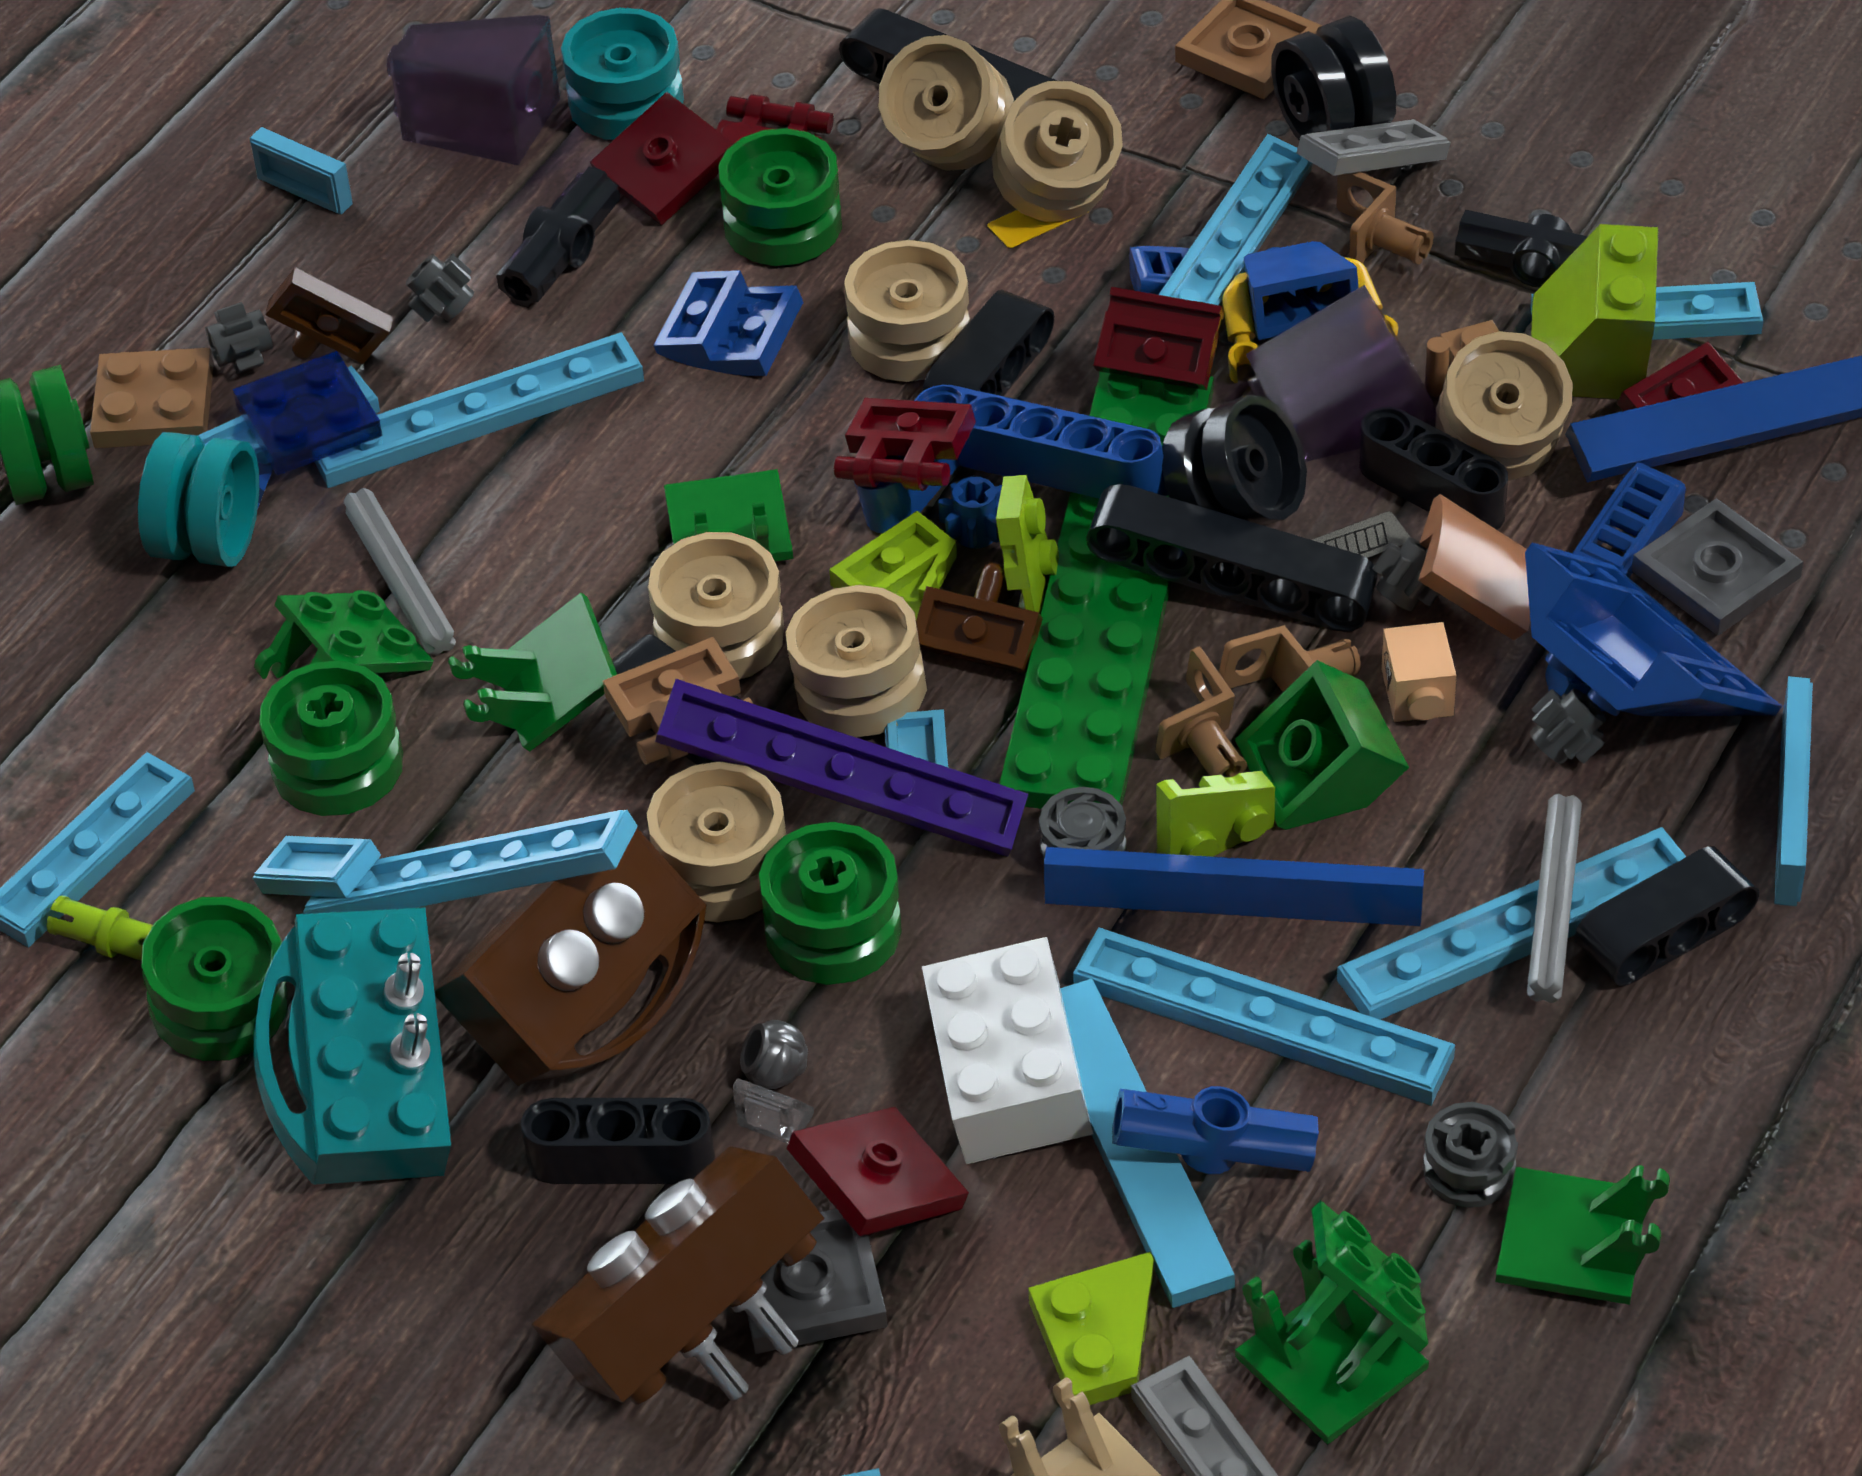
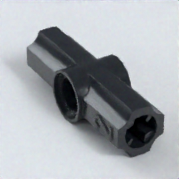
M588 167L584 173L576 175L551 208L538 206L532 211L524 228L522 244L496 275L498 289L503 291L512 303L529 308L533 302H539L567 266L578 268L586 262L593 247L596 229L620 200L618 185L608 178L605 171Z
M1465 210L1460 220L1455 240V255L1511 268L1514 276L1523 284L1540 288L1588 236L1573 233L1568 223L1551 214L1533 216L1525 223Z

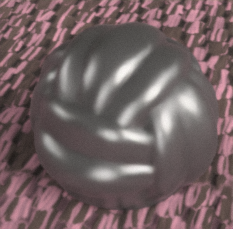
M770 1020L762 1024L758 1023L751 1028L744 1041L740 1058L741 1069L753 1084L765 1089H777L792 1083L797 1076L804 1073L807 1066L808 1048L802 1033L795 1026L781 1020Z

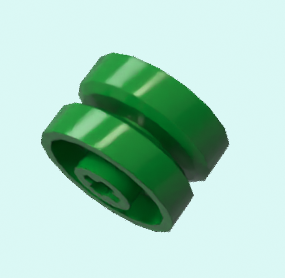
M788 128L770 129L745 136L726 150L718 165L725 238L736 253L752 262L772 266L793 265L816 258L835 244L842 230L836 154L826 141L805 131Z
M61 365L32 372L29 385L35 408L25 410L18 385L10 378L0 380V454L15 505L44 498L47 486L41 462L48 460L51 461L58 486L65 492L94 485L86 453L90 446L77 400L76 398L71 399Z
M345 661L315 662L289 672L272 685L261 703L260 728L264 745L268 751V763L272 780L281 798L298 810L320 816L347 815L374 805L393 789L402 773L403 749L400 734L396 727L393 698L384 680L367 667Z
M838 822L812 824L783 836L766 853L759 871L765 934L768 951L782 969L801 980L831 985L854 982L879 970L895 953L902 933L898 902V876L894 855L881 838L860 826Z
M200 897L173 907L153 924L143 942L141 964L144 985L147 989L149 1016L158 1036L177 1053L201 1061L232 1060L254 1052V1031L260 993L273 957L282 944L275 925L269 917L254 905L231 897ZM286 981L279 983L275 990L269 1019V1040L276 1035L287 1014L288 988Z

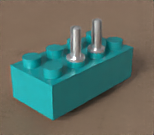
M425 907L296 914L294 927L287 934L275 953L266 973L258 1001L254 1031V1066L257 1085L264 1109L277 1137L288 1155L313 1185L444 1176L451 1149V1137ZM284 981L292 983L295 987L288 1025V1051L297 1089L306 1106V1110L300 1114L291 1112L283 1098L273 1070L269 1046L271 1005L277 985Z

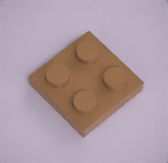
M1221 0L1175 45V62L1265 99L1274 90L1271 75V55L1275 45L1308 31L1316 34L1317 29L1322 25L1263 0Z
M195 348L99 354L90 429L94 448L153 445V442L162 432L200 435L208 431L214 367L211 349Z

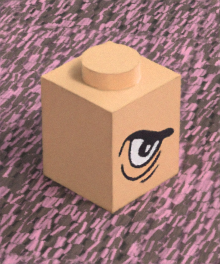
M1444 623L1383 628L1381 670L1394 722L1454 716L1457 675Z

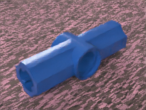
M1210 1086L1202 1089L1194 1099L1120 1088L1115 1103L1112 1144L1181 1154L1183 1160L1190 1167L1206 1174H1221L1229 1171L1235 1162L1310 1172L1316 1155V1144L1319 1134L1318 1117L1250 1107L1241 1094L1233 1089L1222 1086Z

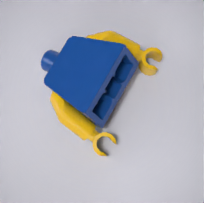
M1312 241L1281 248L1271 247L1265 251L1247 254L1244 256L1245 272L1237 274L1223 293L1222 304L1228 341L1234 343L1228 352L1229 376L1234 383H1238L1237 367L1243 364H1250L1256 368L1257 381L1262 377V351L1256 343L1251 342L1255 336L1258 340L1364 319L1366 324L1361 341L1362 352L1370 358L1375 357L1377 349L1376 338L1385 341L1390 352L1394 350L1398 334V324L1388 315L1379 313L1383 306L1366 267L1358 260L1339 255L1321 242Z

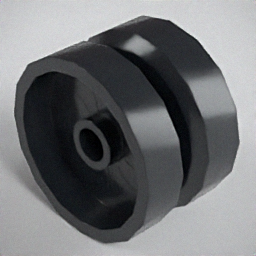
M1350 15L1319 27L1316 34L1308 31L1275 45L1271 55V75L1274 91L1283 117L1299 141L1302 135L1390 123L1393 121L1396 115L1397 100L1393 74L1385 52L1376 36L1362 20Z
M1246 395L1227 401L1217 408H1206L1184 415L1171 424L1163 440L1164 458L1162 472L1165 488L1170 498L1265 526L1285 520L1295 513L1305 495L1307 468L1301 441L1293 423L1283 410L1264 396Z

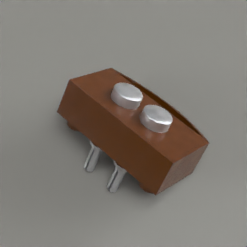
M637 828L616 869L537 884L434 989L435 997L517 1086L528 1081L559 1078L586 1070L621 1053L640 1040L671 1007L692 968L701 940L707 905ZM656 958L659 959L663 965V971L644 1008L631 1024L617 1037L598 1050L587 1055L578 1054L574 1045L583 1035L607 1022L625 1006L644 979L650 964Z
M730 1146L693 1179L680 1181L659 1195L647 1209L645 1214L646 1220L634 1231L624 1232L601 1247L589 1261L587 1266L588 1273L531 1324L580 1385L622 1403L627 1398H630L634 1404H641L654 1396L663 1387L667 1378L660 1368L680 1351L685 1358L695 1356L731 1401L738 1400L742 1397V1393L745 1394L748 1391L749 1385L713 1341L717 1331L710 1324L729 1305L735 1312L745 1310L779 1354H788L792 1351L791 1348L794 1349L799 1341L763 1296L767 1286L760 1277L779 1260L785 1267H789L805 1258L817 1243L810 1232L825 1218L776 1156Z

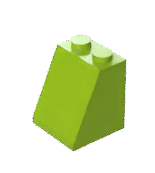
M1600 224L1533 294L1531 337L1546 343L1564 361L1573 382L1572 396L1619 399L1624 390L1646 378L1655 325L1658 227Z

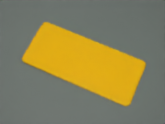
M1015 210L989 222L987 227L1008 248H1013L1073 219L1060 222H1042Z

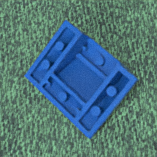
M1533 542L1525 551L1532 638L1549 651L1545 656V660L1554 669L1571 679H1575L1578 676L1590 686L1591 690L1587 696L1606 712L1617 716L1620 711L1641 716H1776L1782 708L1781 704L1613 564Z

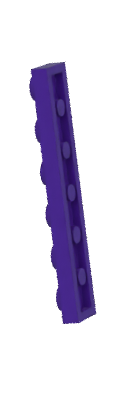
M675 679L655 740L657 743L715 762L746 765L765 775L770 780L1007 857L1012 850L1028 797V793L679 679Z

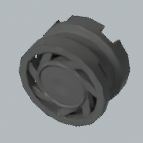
M1076 787L1063 790L1052 796L1042 807L1039 818L1040 853H1042L1043 860L1046 847L1126 851V817L1122 805L1111 794L1097 788Z
M1465 1102L1455 1103L1440 1110L1429 1121L1424 1142L1423 1171L1425 1182L1435 1195L1449 1204L1471 1208L1487 1206L1500 1200L1512 1187L1516 1169L1515 1159L1518 1151V1142H1516L1515 1127L1505 1114L1490 1105ZM1444 1181L1449 1184L1453 1191L1443 1186L1442 1182ZM1468 1192L1480 1193V1194L1470 1195Z

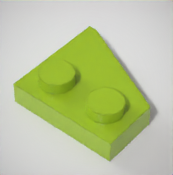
M1027 475L1004 476L996 523L1004 559L1007 590L1020 589L1021 596L1018 608L1039 612L1041 615L1050 575H1054L1057 572L1059 560L1058 546L1054 539L1047 538L1044 504L1041 498H1034Z
M916 511L830 568V585L834 589L855 585L884 588L903 597L915 612V618L917 619L926 586L940 589L956 560V541L920 512Z
M1262 771L1239 773L1233 777H1223L1222 775L1202 776L1198 784L1200 788L1181 789L1174 779L1164 780L1156 784L1157 853L1214 857L1244 841H1253L1274 827L1275 786Z
M1151 1252L1028 1288L1030 1307L1060 1380L1069 1378L1072 1381L1074 1396L1082 1391L1087 1397L1089 1405L1131 1393V1385L1139 1382L1141 1352L1148 1319L1147 1309L1150 1288L1154 1277V1259Z

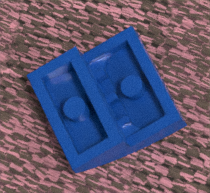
M740 270L692 272L653 346L657 354L692 367L733 375L767 376L803 304V299L796 285L748 287Z

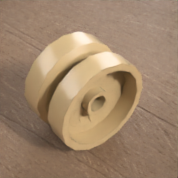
M948 35L923 37L905 46L889 62L879 84L878 108L886 128L926 164L946 171L969 169L988 160L993 155L1007 115L1014 102L1006 78L967 42Z
M1047 81L1028 88L1012 103L992 156L993 178L1003 198L1020 213L1042 222L1068 221L1087 214L1102 199L1123 147L1121 124L1107 101L1094 90L1072 81Z
M903 240L884 243L864 252L849 267L844 287L848 312V340L854 359L864 370L883 379L903 382L925 380L936 360L970 322L967 310L969 304L968 280L964 265L951 251L934 243Z
M1499 331L1476 337L1457 352L1447 371L1443 391L1440 394L1436 407L1435 428L1499 461L1508 472V481L1531 475L1548 462L1556 448L1563 431V425L1572 406L1573 382L1564 361L1546 343L1529 335Z
M705 532L681 539L663 551L650 569L648 591L651 610L654 614V636L675 651L714 637L739 676V680L753 676L773 661L782 647L784 634L783 609L780 603L779 570L771 553L758 542L732 532Z
M863 585L835 588L811 598L794 613L786 630L787 650L791 670L794 673L799 710L808 722L857 738L881 734L885 732L884 727L888 723L902 718L907 712H916L920 708L927 691L915 612L903 597L884 588Z
M720 761L693 765L670 776L653 794L647 811L651 844L707 905L705 921L723 922L744 919L762 910L759 871L766 853L786 835L784 811L779 791L765 775L750 767Z

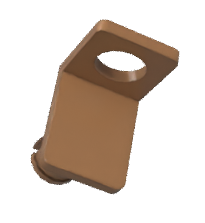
M1362 172L1338 175L1337 209L1342 213L1357 218L1350 230L1349 258L1363 263L1374 250L1380 247L1409 259L1417 265L1421 264L1431 250L1434 235L1428 229L1424 230L1395 218L1396 187ZM1351 186L1362 187L1370 193L1374 201L1368 208L1363 207L1353 198Z
M1283 625L1228 641L1224 647L1219 673L1230 689L1271 677L1284 692L1316 660L1351 676H1356L1359 673L1361 663L1358 650L1355 646H1351L1349 639H1341L1336 643L1306 651ZM1253 649H1261V654L1254 664L1244 670H1235L1238 660L1244 654Z
M1198 646L1190 650L1186 682L1201 703L1177 713L1160 723L1155 752L1160 759H1164L1183 749L1191 748L1209 776L1222 775L1225 772L1227 777H1233L1243 773L1247 767L1245 759L1239 755L1223 732L1230 725L1235 695L1203 649ZM1202 673L1206 676L1212 688L1213 696L1209 693L1204 683Z

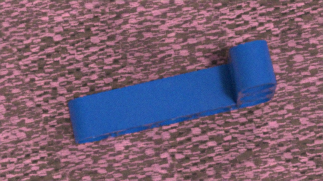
M942 384L932 386L914 399V401L972 405L976 423L958 459L934 460V462L949 464L950 476L958 466L1001 476L1027 475L1028 481L1031 483L1095 498H1100L1103 490L1107 487L1117 484L1130 485L1163 496L1168 495L1162 472L1164 455L1161 439L1152 430L954 385ZM889 455L885 459L904 460L905 457ZM880 482L877 487H861L855 484L866 524L870 530L877 533L886 532L916 511L921 512L942 487L928 485L926 490L917 491L906 490L902 483Z

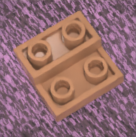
M1439 494L1433 499L1419 543L1428 551L1418 581L1507 637L1516 640L1528 632L1530 625L1525 551L1527 549Z

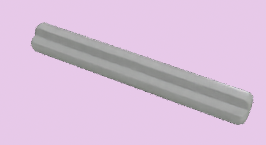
M361 488L356 493H348L344 498L346 514L425 651L433 656H438L443 651H451L456 643L453 637L454 630L373 492L369 489Z
M1558 793L1548 800L1527 994L1534 1001L1545 1000L1553 1003L1562 997L1582 809L1581 801L1574 795L1565 797Z

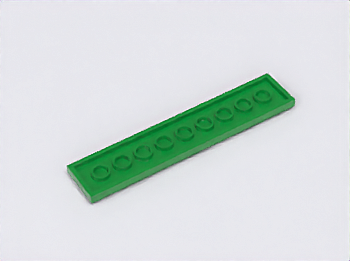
M1100 372L1089 416L1152 430L1160 437L1163 448V440L1172 423L1184 415L1210 408L1214 390V377L1210 376L1206 391ZM1073 492L1070 493L1058 542L1059 560L1057 572L1054 575H1050L1041 611L1043 621L1037 640L1032 648L999 783L1000 785L1028 793L1025 807L1042 809L1052 796L1063 790L1076 787L1100 789L1111 794L1123 806L1172 581L1106 562L1095 556L1087 546L1086 536L1099 498Z

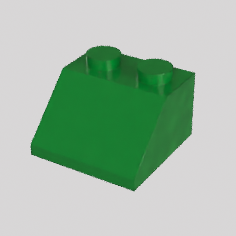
M1318 660L1235 738L1250 771H1262L1275 786L1274 820L1278 827L1285 830L1367 808L1409 769L1364 681Z

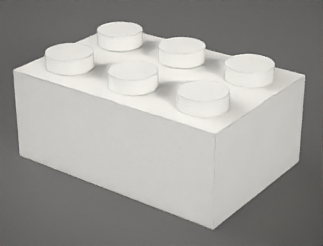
M1047 937L922 966L952 1121L966 1164L1093 1134L1060 984Z

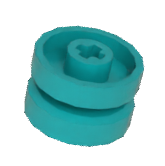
M609 9L596 12L579 20L565 34L561 46V54L567 80L568 106L572 120L584 132L602 139L614 140L666 92L683 104L684 94L679 71L678 41L674 28L661 16L643 9Z
M162 432L153 442L145 461L138 500L139 533L143 548L150 557L186 560L193 553L199 563L229 567L236 566L240 562L252 539L259 501V467L255 451L250 443L247 441L212 438L205 445L198 435Z

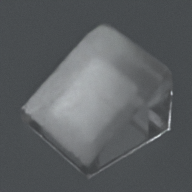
M739 1078L733 1084L737 1124L749 1130L788 1143L792 1132L805 1129L814 1114L813 1107L789 1096Z

